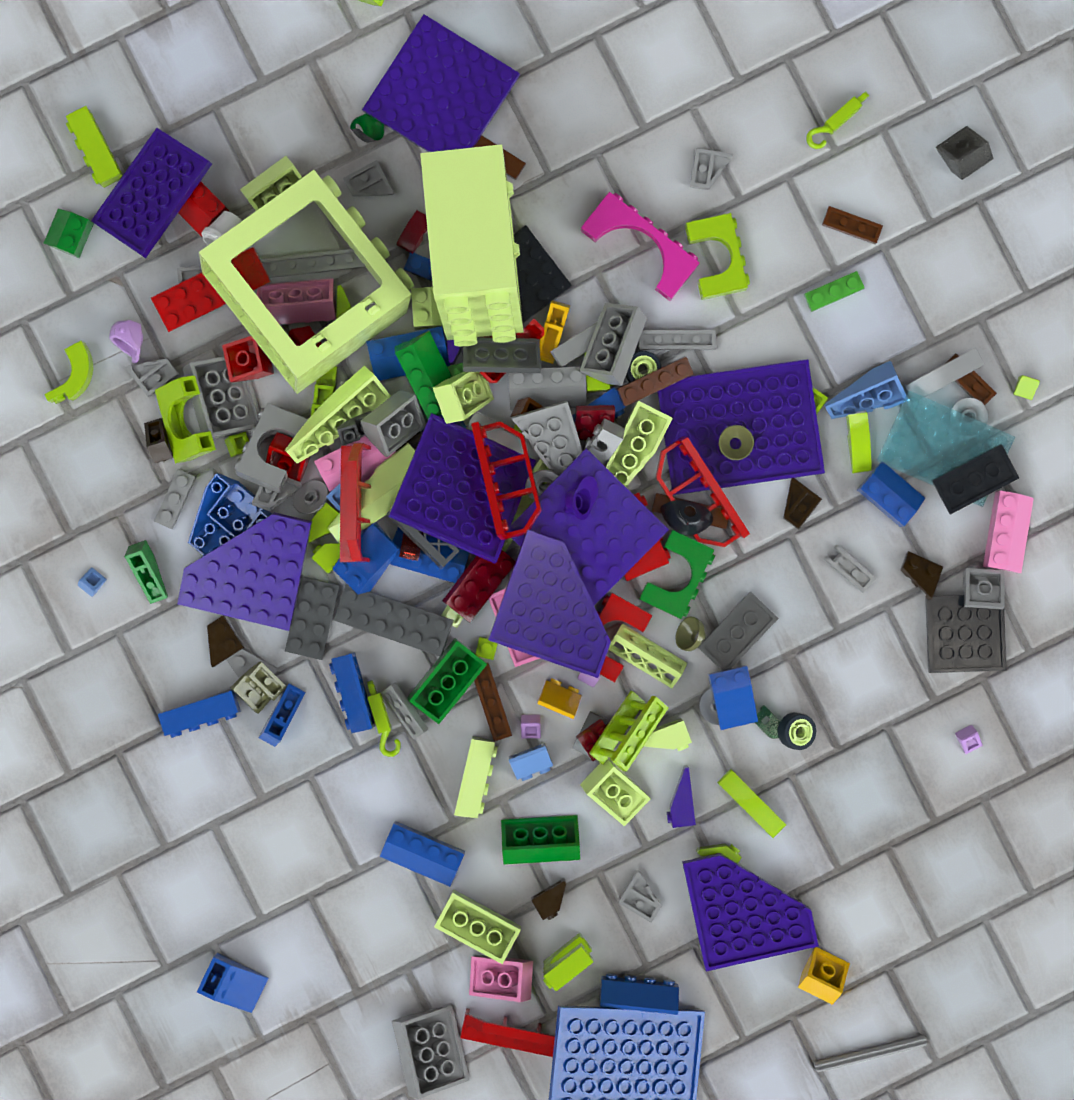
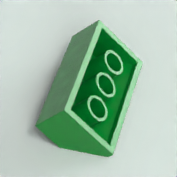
M427 331L394 348L395 354L427 418H429L431 413L437 416L442 414L433 387L451 378L452 375L430 331Z
M454 638L443 652L442 657L437 659L407 698L410 703L437 724H440L486 667L487 663L462 642Z
M578 815L501 820L503 865L580 860Z

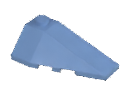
M889 361L867 372L824 405L831 419L864 410L867 413L873 412V409L880 407L889 409L908 401V398L892 362Z

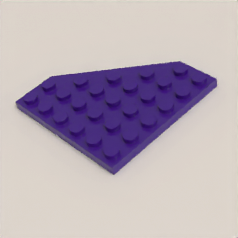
M274 512L244 532L223 543L218 548L213 549L184 568L177 604L289 631L312 521Z
M528 530L522 542L488 640L598 678L611 641L580 578L579 572L564 542Z
M721 853L682 861L705 971L819 946L812 911L805 904Z

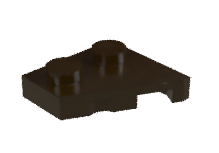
M791 478L783 519L799 530L820 504L822 498L795 478Z
M908 551L900 570L906 577L911 579L916 588L919 587L926 594L925 597L928 600H931L943 566Z
M224 615L207 625L212 668L245 648Z

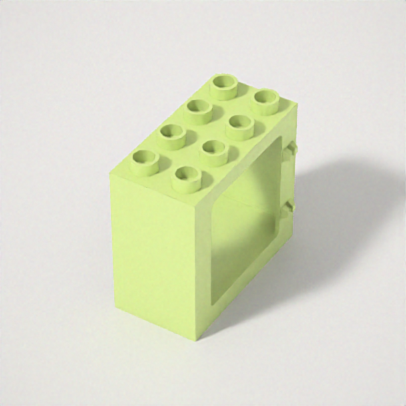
M501 144L420 153L433 294L446 339L454 340V345L458 347L473 346L477 344V337L492 336L493 341L497 343L514 341L516 333L524 332L516 263L520 250L519 245L514 242L510 197L514 195L513 184L507 181L503 146Z
M315 170L199 252L202 274L296 394L300 393L366 344V341H370L407 313L412 296L409 290L414 287L411 278L402 268L394 272L385 259L390 254L383 242L378 237L370 241L363 233L361 228L366 223L357 209L351 206L345 210L337 198L342 193L336 182L329 175L321 179ZM314 201L350 248L355 251L357 257L365 264L368 271L381 287L301 346H296L236 270L231 260ZM374 302L376 305L372 306L367 312L365 308ZM325 338L326 341L318 348L316 344Z

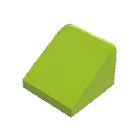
M1024 375L1019 376L1013 395L1032 400L1040 380Z
M246 431L225 439V444L231 457L244 453L243 447L247 441L249 442Z

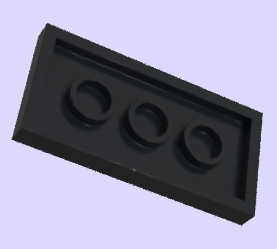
M999 444L931 481L948 513L951 515L1019 479V476L1002 444Z

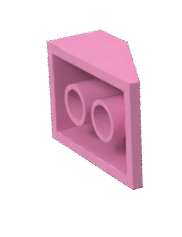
M472 956L469 995L515 1002L531 1000L533 961L506 958L503 964L490 957Z

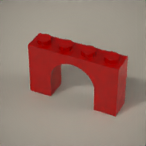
M640 493L634 494L644 506H648L644 495L640 496ZM662 537L624 575L626 581L669 564L668 559L671 557L667 548L663 549Z
M611 593L610 596H605L601 603L604 606L601 613L597 611L603 626L610 621L620 620L641 632H644L653 616L614 593ZM606 656L600 675L615 683L624 665Z

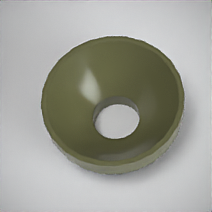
M733 425L721 433L718 443L719 449L728 459L742 460L752 452L754 439L747 428ZM738 438L741 441L739 449H732L730 447L731 439Z
M690 616L680 623L676 631V644L681 650L693 651L705 640L706 633L702 621Z

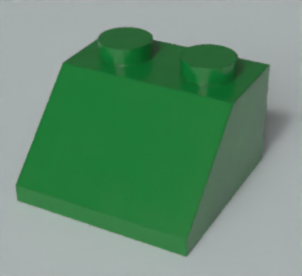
M58 209L43 244L80 258L94 223L75 213Z

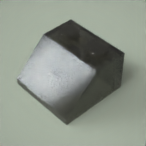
M968 126L936 146V150L951 172L961 180L994 159L989 142Z

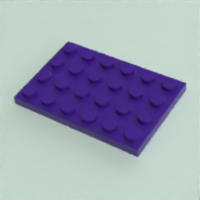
M156 128L91 221L146 258L212 166V163Z

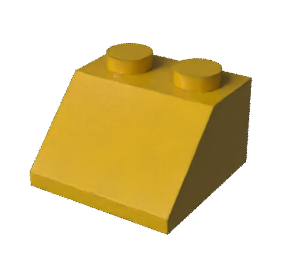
M814 947L802 971L798 988L833 1005L843 992L850 963L818 947Z

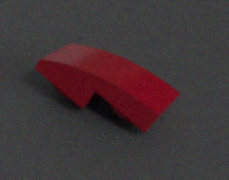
M418 210L415 211L396 243L397 246L412 254L415 252L427 231L426 214Z

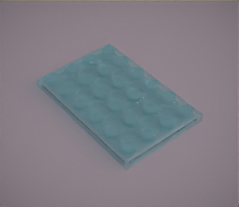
M908 390L876 461L933 485L931 480L999 444H1002L1008 454L1015 436ZM988 495L977 500L974 504L983 507Z

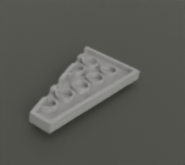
M567 400L512 417L514 423L522 431V434L533 446L547 468L558 475L583 452Z

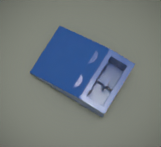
M216 953L200 983L197 993L214 1001L252 1013L269 977Z

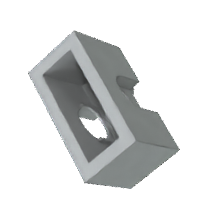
M604 418L601 424L596 425L593 431L594 436L592 438L588 437L584 448H587L605 466L622 442L625 428Z

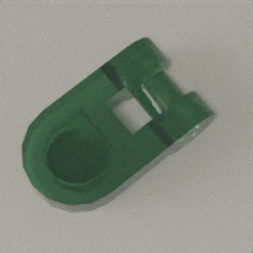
M763 705L760 708L761 711L757 714L758 722H755V724L768 737L778 739L780 721ZM767 716L770 720L764 725L762 720Z

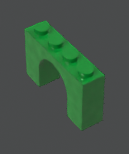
M671 530L663 548H667V550L687 560L691 568V579L684 589L677 592H669L647 582L639 600L682 619L683 616L686 617L691 608L688 604L691 599L695 600L699 591L696 589L699 581L703 583L707 575L705 569L707 565L711 566L716 555L713 554L714 549Z

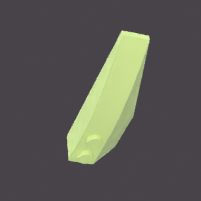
M363 366L313 413L285 451L296 463L303 461L317 453L319 448L324 445L329 446L334 443L333 440L339 437L338 426L358 415L375 410L389 399L391 395L368 368Z
M640 401L635 402L623 426L625 428L623 440L605 465L625 487L629 485L632 479L656 453L672 420V417Z
M409 443L378 465L370 479L364 482L370 484L371 488L361 489V517L370 519V523H361V531L387 515L388 511L392 508L415 452ZM340 513L328 527V530L338 543H340Z

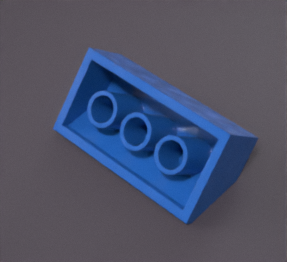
M442 326L366 341L373 373L377 379L382 381L406 376L395 354L394 347L427 331H430L446 365L450 366Z
M398 527L393 542L400 550L390 564L456 583L466 569L470 553L456 547L459 552L440 569ZM426 535V540L429 543H437V538ZM440 546V554L446 559L453 551L448 546Z
M356 653L331 659L332 663H329L332 675H336L337 681L334 683L337 693H341L342 700H340L342 712L346 711L347 719H345L347 730L351 729V733H356L374 728L375 722Z
M395 821L380 857L450 887L465 851Z
M609 973L606 976H601L600 1007L678 1015L679 986L675 981L665 979L663 982H657L656 979L648 977L644 978V980L636 979L637 977L629 975L625 976V978H618L616 974Z

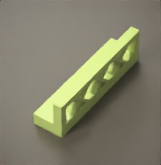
M621 624L608 649L670 688L674 687L687 666V662L624 624ZM617 641L618 643L622 644L624 646V649H619L616 646H614L615 642ZM631 653L640 655L641 659H635ZM648 663L655 664L657 669L650 668ZM664 673H669L675 678L671 681L665 677Z

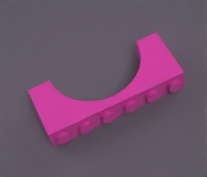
M609 192L582 225L581 232L595 243L603 235L616 229H634L649 236L658 246L663 259L662 278L655 290L671 301L699 266L698 257L692 252L687 253L682 249L683 245L678 241L670 240L668 234L663 229H656L649 218L646 216L643 218L637 214L638 210L634 206H627L622 202L623 198L620 195Z

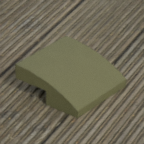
M260 661L244 673L230 688L255 713L259 714L270 700L274 701L287 686Z

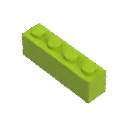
M84 106L66 115L68 120L66 126L71 134H75L77 138L74 140L79 150H83L85 154L83 159L87 167L91 166L94 172L91 175L95 183L105 188L119 181L123 174L90 109Z

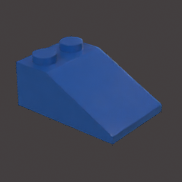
M373 523L361 535L362 557L370 558V562H340L339 558L332 569L358 595L367 593L373 589L400 548Z
M746 665L707 674L720 730L758 722L752 684Z

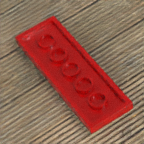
M254 247L240 253L231 260L233 266L252 290L271 282ZM202 272L151 297L168 332L226 304Z

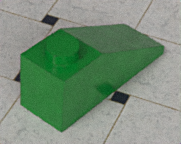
M144 540L128 546L124 557L149 603L152 604L168 598L155 556L147 541Z

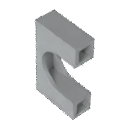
M267 403L266 407L262 408L258 418L260 420L257 425L253 426L251 430L252 437L249 442L245 443L243 447L244 454L241 459L237 460L235 469L238 477L281 493L288 478L287 471L263 461L259 456L260 445L267 437L275 435L277 432L294 438L308 419Z

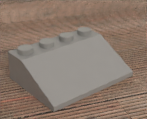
M224 356L192 362L183 368L185 377L195 375L200 394L191 398L201 433L211 431L214 440L252 430L253 426L258 424L260 411L251 380L230 382Z
M452 1005L392 1020L409 1097L420 1099L469 1081Z

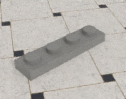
M643 330L639 339V350L716 349V330Z

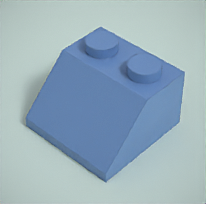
M545 743L509 756V762L517 780H528L533 777L532 774L540 772V774L546 773L553 766Z

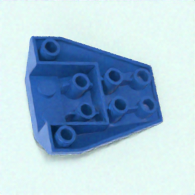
M216 473L205 487L188 543L204 556L249 527L267 518L272 513L253 506L252 501L255 495L239 481Z

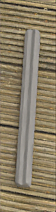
M918 1035L814 1062L816 1072H822L927 1045V1041L924 1035Z

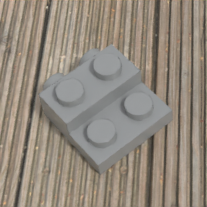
M978 566L965 568L963 571L964 607L1004 609V570L996 568L979 569Z

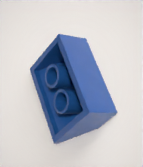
M883 461L878 464L857 489L899 527H904L925 500L924 496Z

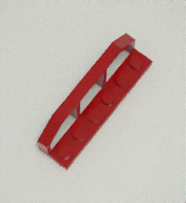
M501 421L481 426L479 422L471 423L496 535L500 540L524 535L531 529L542 511L525 437ZM502 428L521 440L524 454L490 463L489 457L492 454L490 446L485 443L484 438H487L486 431ZM525 460L531 487L498 496L497 494L500 493L499 484L494 482L493 475H496L495 468ZM533 493L536 509L525 527L506 533L509 527L507 520H503L502 512H505L502 501Z
M682 436L661 450L655 478L669 500L676 501L672 495L701 476V483L705 488L709 487L712 492L710 497L714 501V503L706 508L711 511L720 505L722 508L721 514L725 520L729 519L732 523L731 529L734 535L725 541L718 542L703 539L698 534H695L693 537L697 542L726 547L739 537L745 538L750 535L688 437ZM678 446L684 456H689L691 460L689 464L692 469L698 472L669 491L661 479L666 453Z
M364 443L341 446L340 562H370V558L362 557L361 523H370V519L361 517V489L371 488L370 484L361 482L362 450H371V446Z
M466 1008L461 1039L553 1057L555 1036L541 1033V1023H537L536 1032L507 1026V1016L503 1017L502 1025L485 1022L470 1015V1009Z

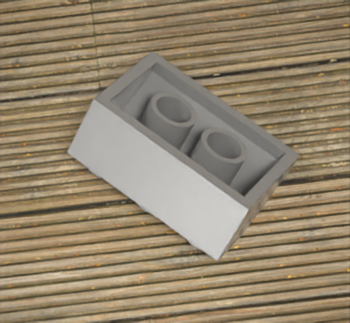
M402 390L397 391L361 420L365 436L385 457L390 456L426 426L416 394Z

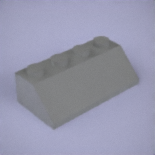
M611 303L604 304L581 365V373L605 384L622 386L647 317L639 307Z
M581 367L541 368L540 373H508L510 410L514 409L518 400L530 397L543 407L566 400L570 408L587 406L586 374L580 372Z

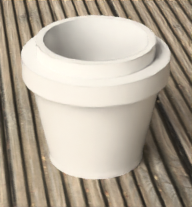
M223 211L209 227L204 228L201 233L203 241L207 245L211 244L242 220L231 212Z

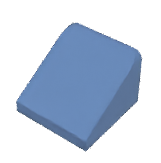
M91 568L79 580L78 586L93 597L107 579Z

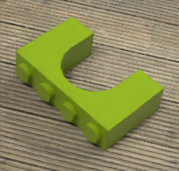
M731 213L685 224L689 245L709 240L718 241L726 246L731 257L730 266L725 272L698 279L697 283L701 300L746 291L748 285H750L748 273L745 274L743 266H746L745 257L740 254L739 250L742 247L739 236L736 237V218H732Z
M195 375L177 378L156 389V398L175 464L192 461L216 450L211 431L192 435L184 422L183 411L186 402L200 394Z
M580 933L543 961V981L549 989L553 988L555 991H558L594 962L589 954L592 952V948Z

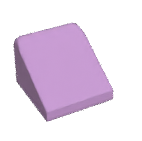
M580 672L578 680L594 687L601 676L599 674V677L595 678Z
M521 715V739L541 738L540 715Z
M972 725L955 733L965 754L983 746L978 732Z

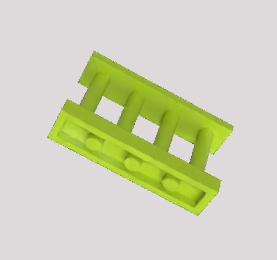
M630 691L589 754L603 765L609 757L622 771L627 772L669 707L656 696H651L649 701L645 703L635 692ZM639 710H642L638 718L634 719ZM629 725L632 726L628 733L624 735ZM620 741L621 743L616 749V751H613L618 742Z

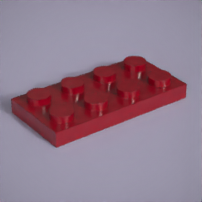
M501 550L495 564L476 556L442 601L471 623L513 568L516 561L503 550Z

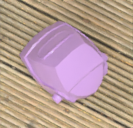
M131 320L114 323L109 335L111 342L132 357V363H137L143 342L141 324Z

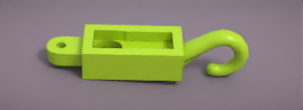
M865 91L858 98L854 96L833 114L823 126L809 130L806 136L807 144L813 149L823 148L827 143L826 140L816 144L813 142L812 136L816 133H830L832 135L863 106L861 103L870 95Z
M373 680L367 681L370 696L367 698L378 733H382L379 749L384 756L394 757L399 753L401 743L399 739H395L396 747L393 751H388L385 748L386 740L392 727L381 692L377 693Z

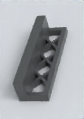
M390 518L440 569L459 552L455 546L447 542L440 543L438 538L437 543H429L426 540V533H424L423 537L419 533L422 531ZM440 546H448L453 552L445 559L440 554Z

